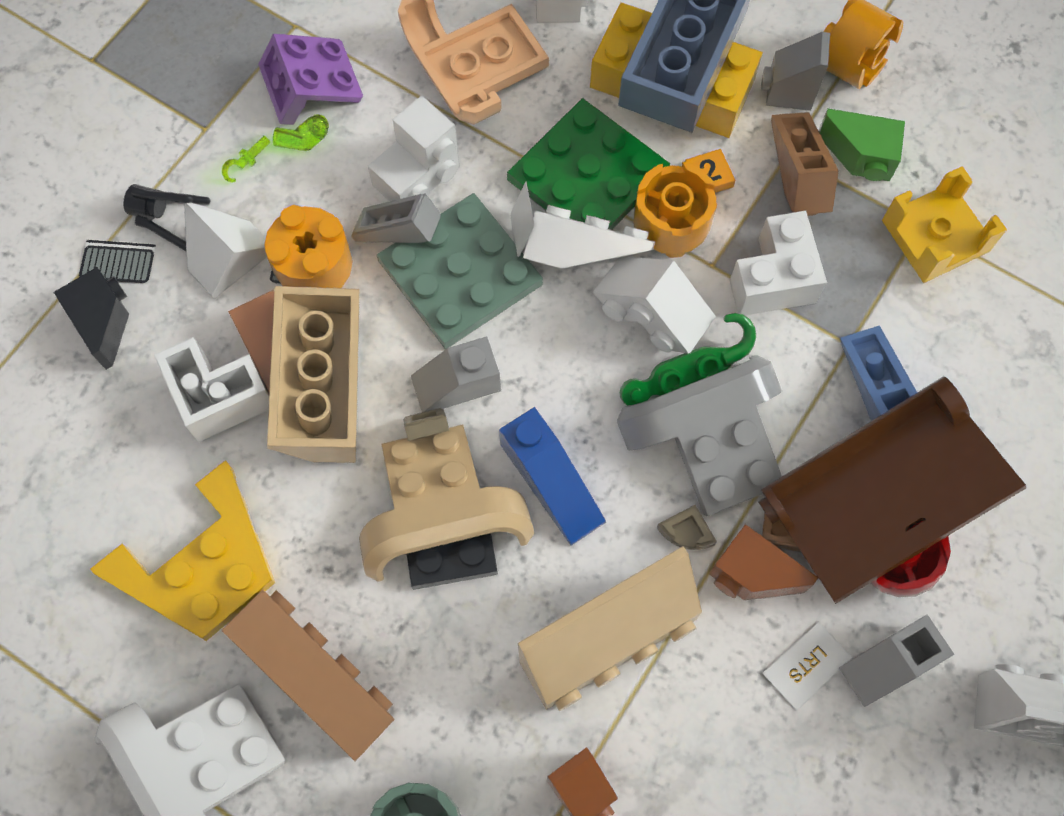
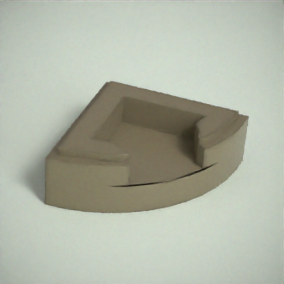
M696 505L657 525L659 532L668 541L679 547L684 546L685 549H706L714 546L717 542Z

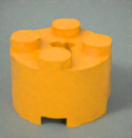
M848 0L839 21L836 24L833 22L829 23L824 32L830 33L829 60L826 71L858 89H861L862 85L865 87L869 86L888 61L884 56L889 49L890 41L898 43L903 30V21L865 0Z
M682 162V166L671 165L663 167V164L657 165L645 174L638 186L633 220L634 228L648 231L647 239L655 241L654 250L664 253L670 258L682 257L686 252L694 250L707 237L717 208L713 180L702 169L690 163Z
M291 205L281 211L280 216L276 218L268 229L264 244L265 252L270 266L282 286L343 287L351 274L353 260L343 226L337 217L321 208Z

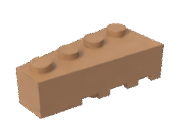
M262 589L221 631L335 743L356 761L395 720L387 712L393 704L375 686L367 692L355 680L361 672L342 653L335 660L322 647L328 640L310 622L302 628L290 616L296 608L277 590L270 596Z

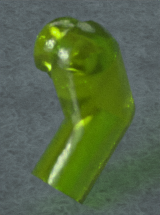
M315 114L307 118L295 130L276 127L273 133V145L275 147L309 151L327 135L329 129L328 120L320 114Z

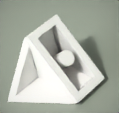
M184 203L187 269L215 299L267 257L264 246L266 237L248 220L195 203Z

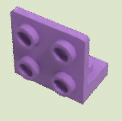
M286 34L272 35L258 65L280 124L294 125L302 109L305 108L307 100L357 103L363 98L362 91L340 39Z

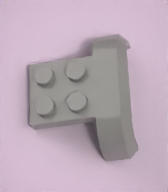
M758 355L749 357L750 360L659 397L622 407L617 419L627 450H638L675 438L703 515H713L763 494L762 488L782 477L756 405L779 395L782 390L771 361Z

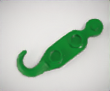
M732 313L725 315L724 321L726 323H738L743 329V337L738 344L731 347H699L690 353H684L663 361L655 366L648 379L640 380L633 378L625 381L619 392L622 402L627 406L648 401L652 395L661 396L727 370L735 362L749 355L756 341L755 326L743 314Z

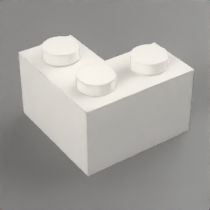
M421 95L392 119L396 142L368 165L372 186L388 201L425 193L429 196L430 192L441 182L446 183L451 180L460 167L455 124Z
M800 211L767 217L758 239L762 255L738 259L730 278V285L738 314L751 315L815 304L827 284L807 212Z
M619 257L593 291L603 304L602 310L608 317L618 322L625 320L642 324L651 335L650 340L653 345L667 353L671 351L690 353L716 318L674 260Z
M194 337L154 354L184 425L198 442L269 410V392L249 354L213 370L206 354Z

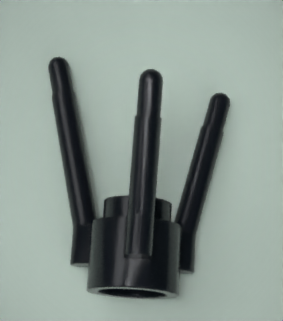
M132 184L128 187L124 196L123 206L127 214L136 216L135 225L151 230L186 251V241L154 223L152 220L162 217L166 209V201L208 205L211 202L210 198L164 192L137 184Z

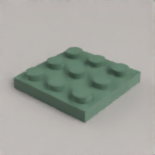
M472 193L440 214V220L431 241L422 243H394L377 254L378 262L445 349L454 345L543 285V277L528 259L523 258V253L519 257L517 256L514 241L475 193Z

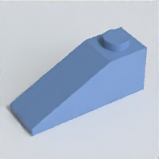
M880 325L840 338L842 348L871 421L917 393Z

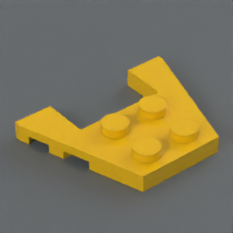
M226 460L195 484L218 511L221 518L159 569L149 575L124 544H120L90 569L96 576L205 641L229 623L262 589L267 591L275 584L260 540L248 514L244 497L241 495L235 479L234 470Z

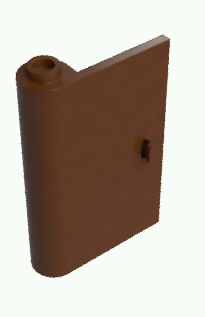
M943 376L762 488L761 491L765 498L758 501L772 524L778 520L782 522L836 604L1025 490L1026 484L972 420L962 395L953 383Z

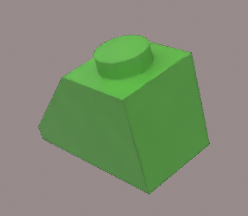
M827 108L819 128V133L825 145L851 175L865 177L871 181H890L901 162L905 121Z

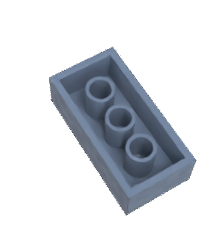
M658 0L622 75L618 106L693 133L745 17L750 0Z

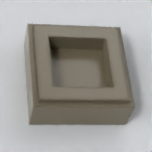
M441 408L406 416L403 419L408 441L450 431L444 409Z

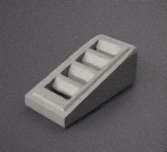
M426 193L365 207L360 214L351 237L355 242L431 241L440 220V212Z

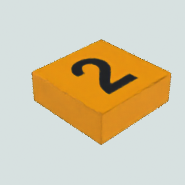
M721 149L685 160L686 163L702 169L713 180V190L715 193L734 187L736 180Z

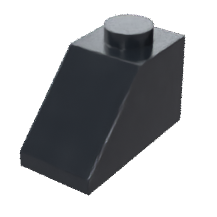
M98 267L53 293L91 354L107 370L114 364L129 313L121 302L127 295L116 278L113 276L107 280Z

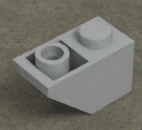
M927 614L840 666L839 669L862 705L866 707L916 679L955 654Z

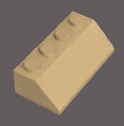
M275 286L267 449L311 462L356 463L359 289Z

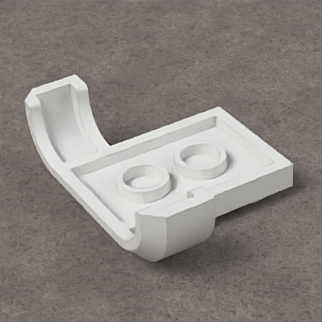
M240 684L157 730L144 710L137 703H132L102 719L94 739L96 744H102L109 754L143 816H205V812L283 766L285 758Z

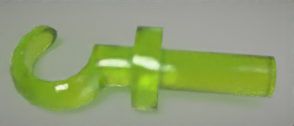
M263 136L248 151L242 148L238 152L240 155L238 160H227L221 169L223 178L228 182H235L236 179L229 178L228 176L229 167L237 165L241 170L247 164L253 167L256 164L254 158L271 143L270 140Z

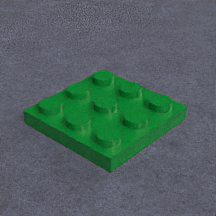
M582 98L507 172V180L520 191L526 182L529 198L545 210H547L548 205L570 210L569 218L585 222L586 215L610 221L608 229L613 230L635 207L638 186L645 174L659 164L667 167L670 166V163Z

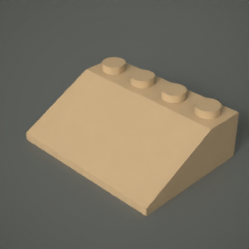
M684 546L518 643L519 663L546 710L556 705L559 711L569 707L582 698L579 692L582 688L592 682H595L598 688L607 684L621 674L617 668L630 659H633L636 665L640 664L659 651L655 644L669 636L676 642L696 629L693 622L697 620L702 610L689 554Z

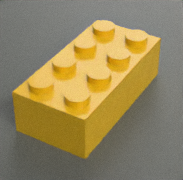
M620 2L592 59L590 88L619 98L622 75L652 15L651 12ZM736 42L732 43L698 119L697 127L730 138L755 81L763 52Z

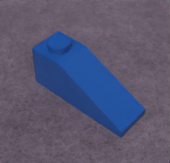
M535 407L499 429L501 447L570 546L606 523L603 514L560 441Z

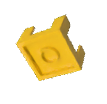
M963 166L945 174L936 190L913 201H910L913 195L910 190L894 197L882 219V222L923 283L989 253L1007 231L997 215L992 216L983 227L963 199V196L972 185V179Z

